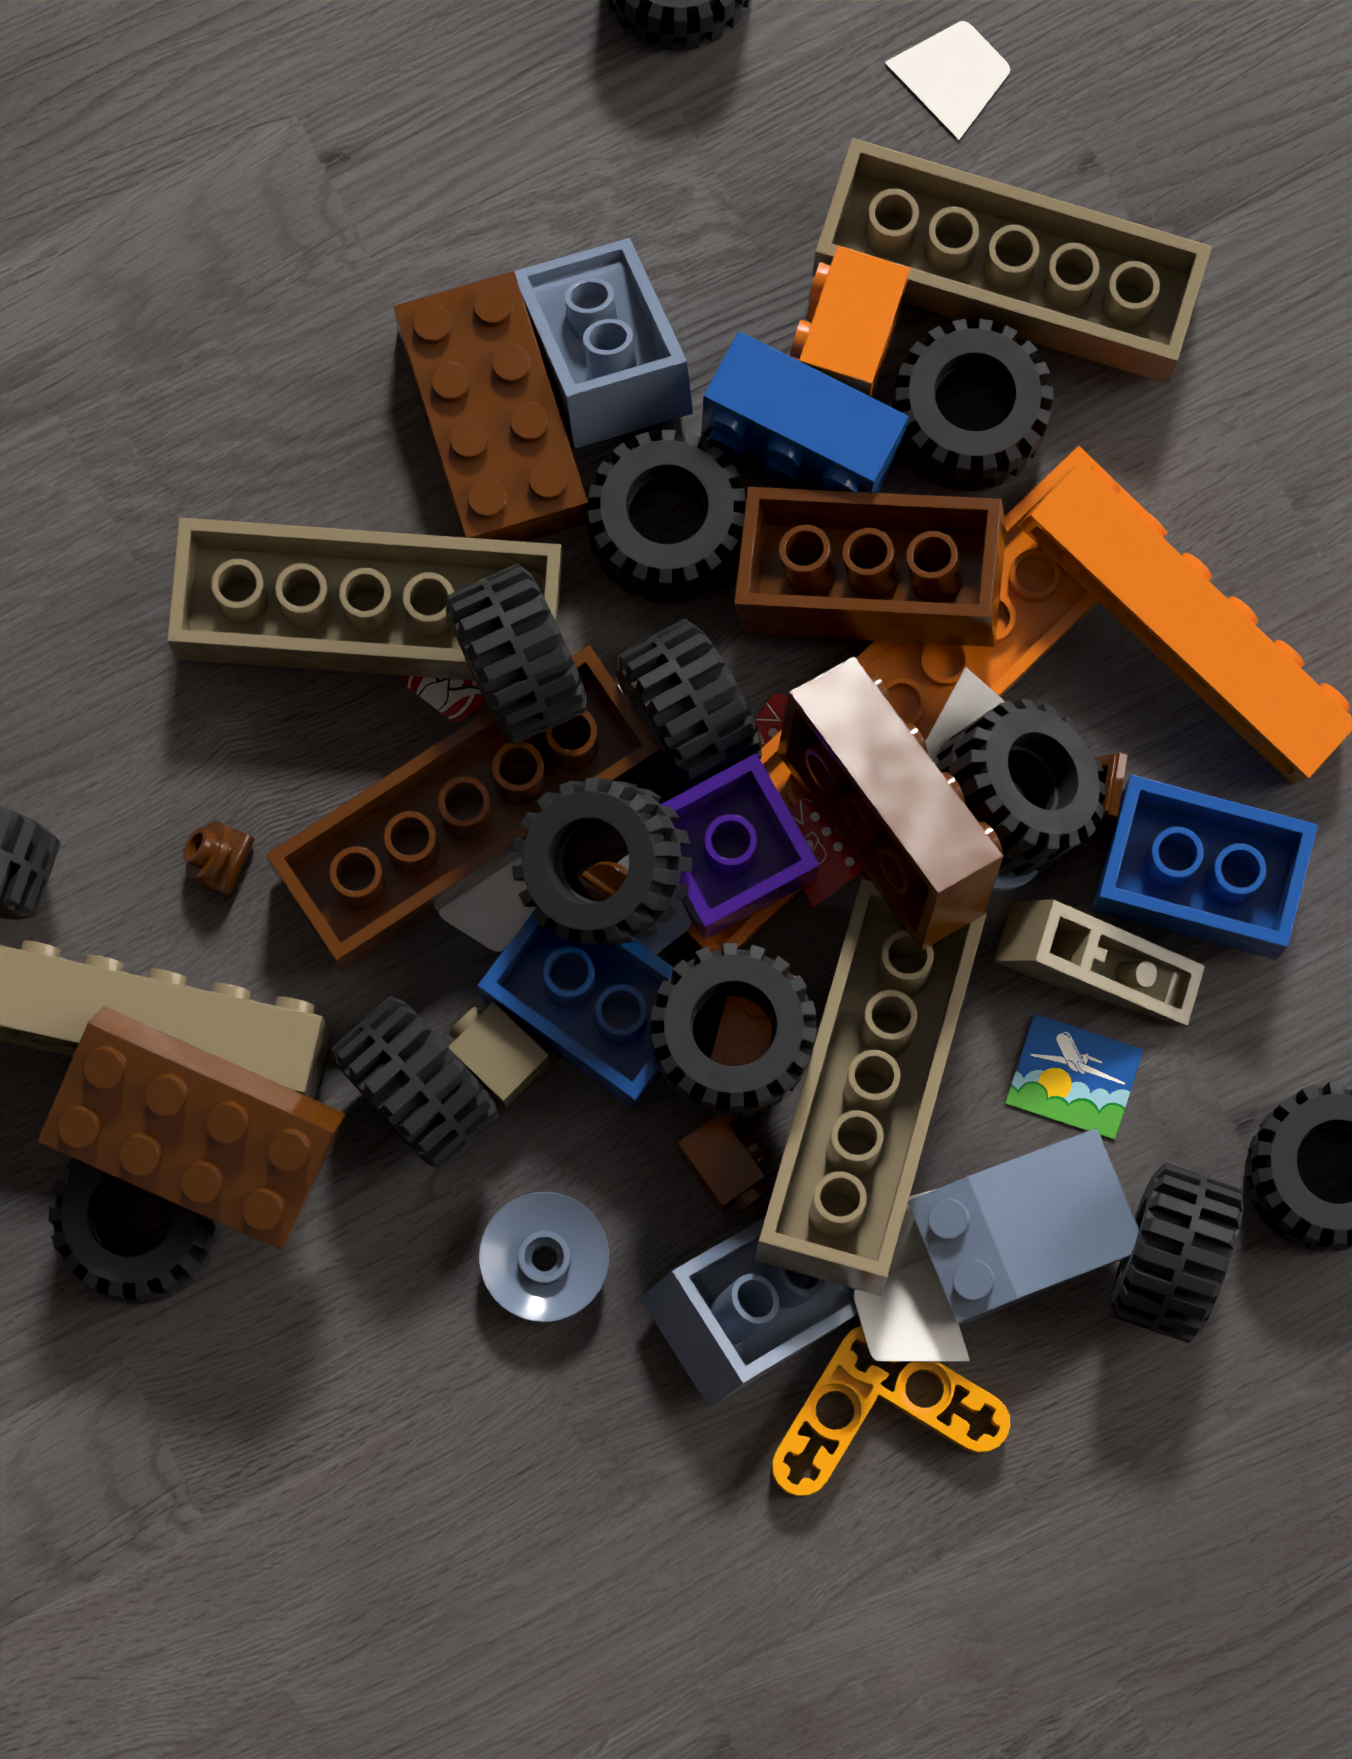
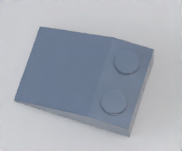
M630 238L514 271L561 419L574 449L693 414L687 360Z
M1097 1128L972 1174L908 1201L957 1323H970L1131 1256L1139 1232L1138 1224Z
M765 1218L674 1269L640 1297L709 1408L756 1381L858 1316L854 1302V1291L856 1289L754 1260Z

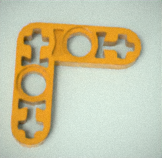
M861 1325L851 1330L843 1339L776 1450L771 1463L772 1476L777 1486L792 1496L806 1497L818 1492L828 1481L877 1397L960 1448L972 1453H987L999 1447L1007 1438L1010 1430V1415L1006 1406L997 1397L938 1361H911L898 1374L893 1392L889 1391L881 1385V1382L890 1375L889 1373L874 1365H871L865 1373L859 1371L854 1366L858 1356L850 1350L854 1342L861 1345L867 1343ZM888 1361L893 1365L897 1363V1361ZM917 1371L934 1373L942 1384L943 1393L941 1399L930 1408L915 1406L906 1395L905 1385L907 1379ZM955 1387L967 1393V1396L958 1405L973 1413H977L983 1406L993 1411L990 1423L997 1428L994 1437L983 1434L977 1441L970 1439L966 1435L970 1424L954 1413L950 1417L949 1426L937 1420V1416L951 1403ZM829 1392L844 1394L853 1405L854 1415L852 1420L842 1429L832 1430L825 1427L819 1422L816 1415L818 1400ZM806 1423L818 1437L837 1442L838 1446L832 1455L828 1453L826 1448L821 1446L812 1461V1466L819 1471L817 1479L813 1481L810 1478L804 1477L796 1485L787 1479L790 1467L783 1460L787 1453L799 1456L805 1449L811 1438L798 1435V1431L802 1424Z

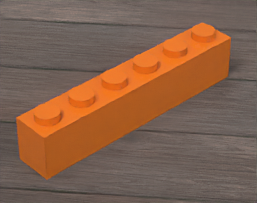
M1080 461L1067 472L1018 526L1292 785L1310 778L1352 731V716L1348 713L1350 709L1348 701L1332 686L1326 683H1322L1319 686L1301 669L1304 666V661L1291 646L1278 639L1273 642L1256 626L1259 621L1258 617L1248 605L1234 596H1230L1227 599L1210 583L1212 574L1199 559L1189 553L1181 555L1164 539L1166 531L1156 518L1142 509H1138L1135 512L1117 494L1120 492V487L1107 472L1095 465L1089 468L1084 462Z

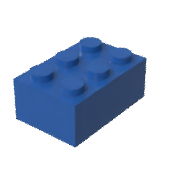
M738 331L703 396L701 433L708 436L707 442L711 447L715 445L724 455L739 459L743 454L763 464V471L769 477L784 485L795 487L799 482L813 490L880 493L901 453L909 416Z
M1131 774L1122 789L1117 821L1111 831L1091 911L1277 960L1289 945L1318 824Z
M535 908L478 984L480 998L489 1005L494 1002L519 1027L630 1108L636 1110L662 1075V1073H658L654 1063L653 1049L650 1047V1021L652 1006L655 1005L657 999V992L663 980L667 982L672 976L673 967L633 938L631 943L586 944L581 943V941H570L555 936V928H543L533 919L538 912V909ZM711 1001L699 1010L694 1021L693 1031L710 1010Z

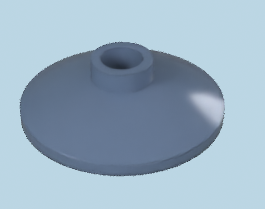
M535 1192L510 1201L493 1216L482 1236L479 1264L483 1281L488 1291L505 1310L517 1317L533 1322H554L577 1314L595 1299L607 1276L609 1247L600 1222L582 1203L569 1196L555 1192ZM540 1248H550L557 1255V1263L549 1271H540L532 1263L534 1253Z

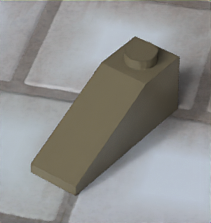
M1056 900L1011 901L994 958V962L1043 983L1179 1026H1188L1205 968L1204 965Z

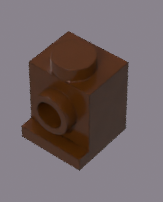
M729 1113L728 1118L713 1117L677 1144V1152L721 1213L732 1205H735L738 1211L742 1213L772 1191L765 1182V1175L760 1169L761 1166L767 1163L763 1152L747 1131H743L736 1136L731 1129L737 1124V1113Z

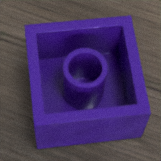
M757 754L744 759L661 804L672 807L680 817L673 823L675 829L686 830L690 844L681 847L682 857L692 858V872L681 871L679 883L689 886L685 898L681 900L704 940L817 880L820 865Z

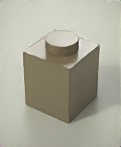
M494 1002L483 1012L477 1007H473L449 1032V1035L455 1040L449 1046V1049L472 1073L487 1093L505 1110L550 1065L549 1055Z

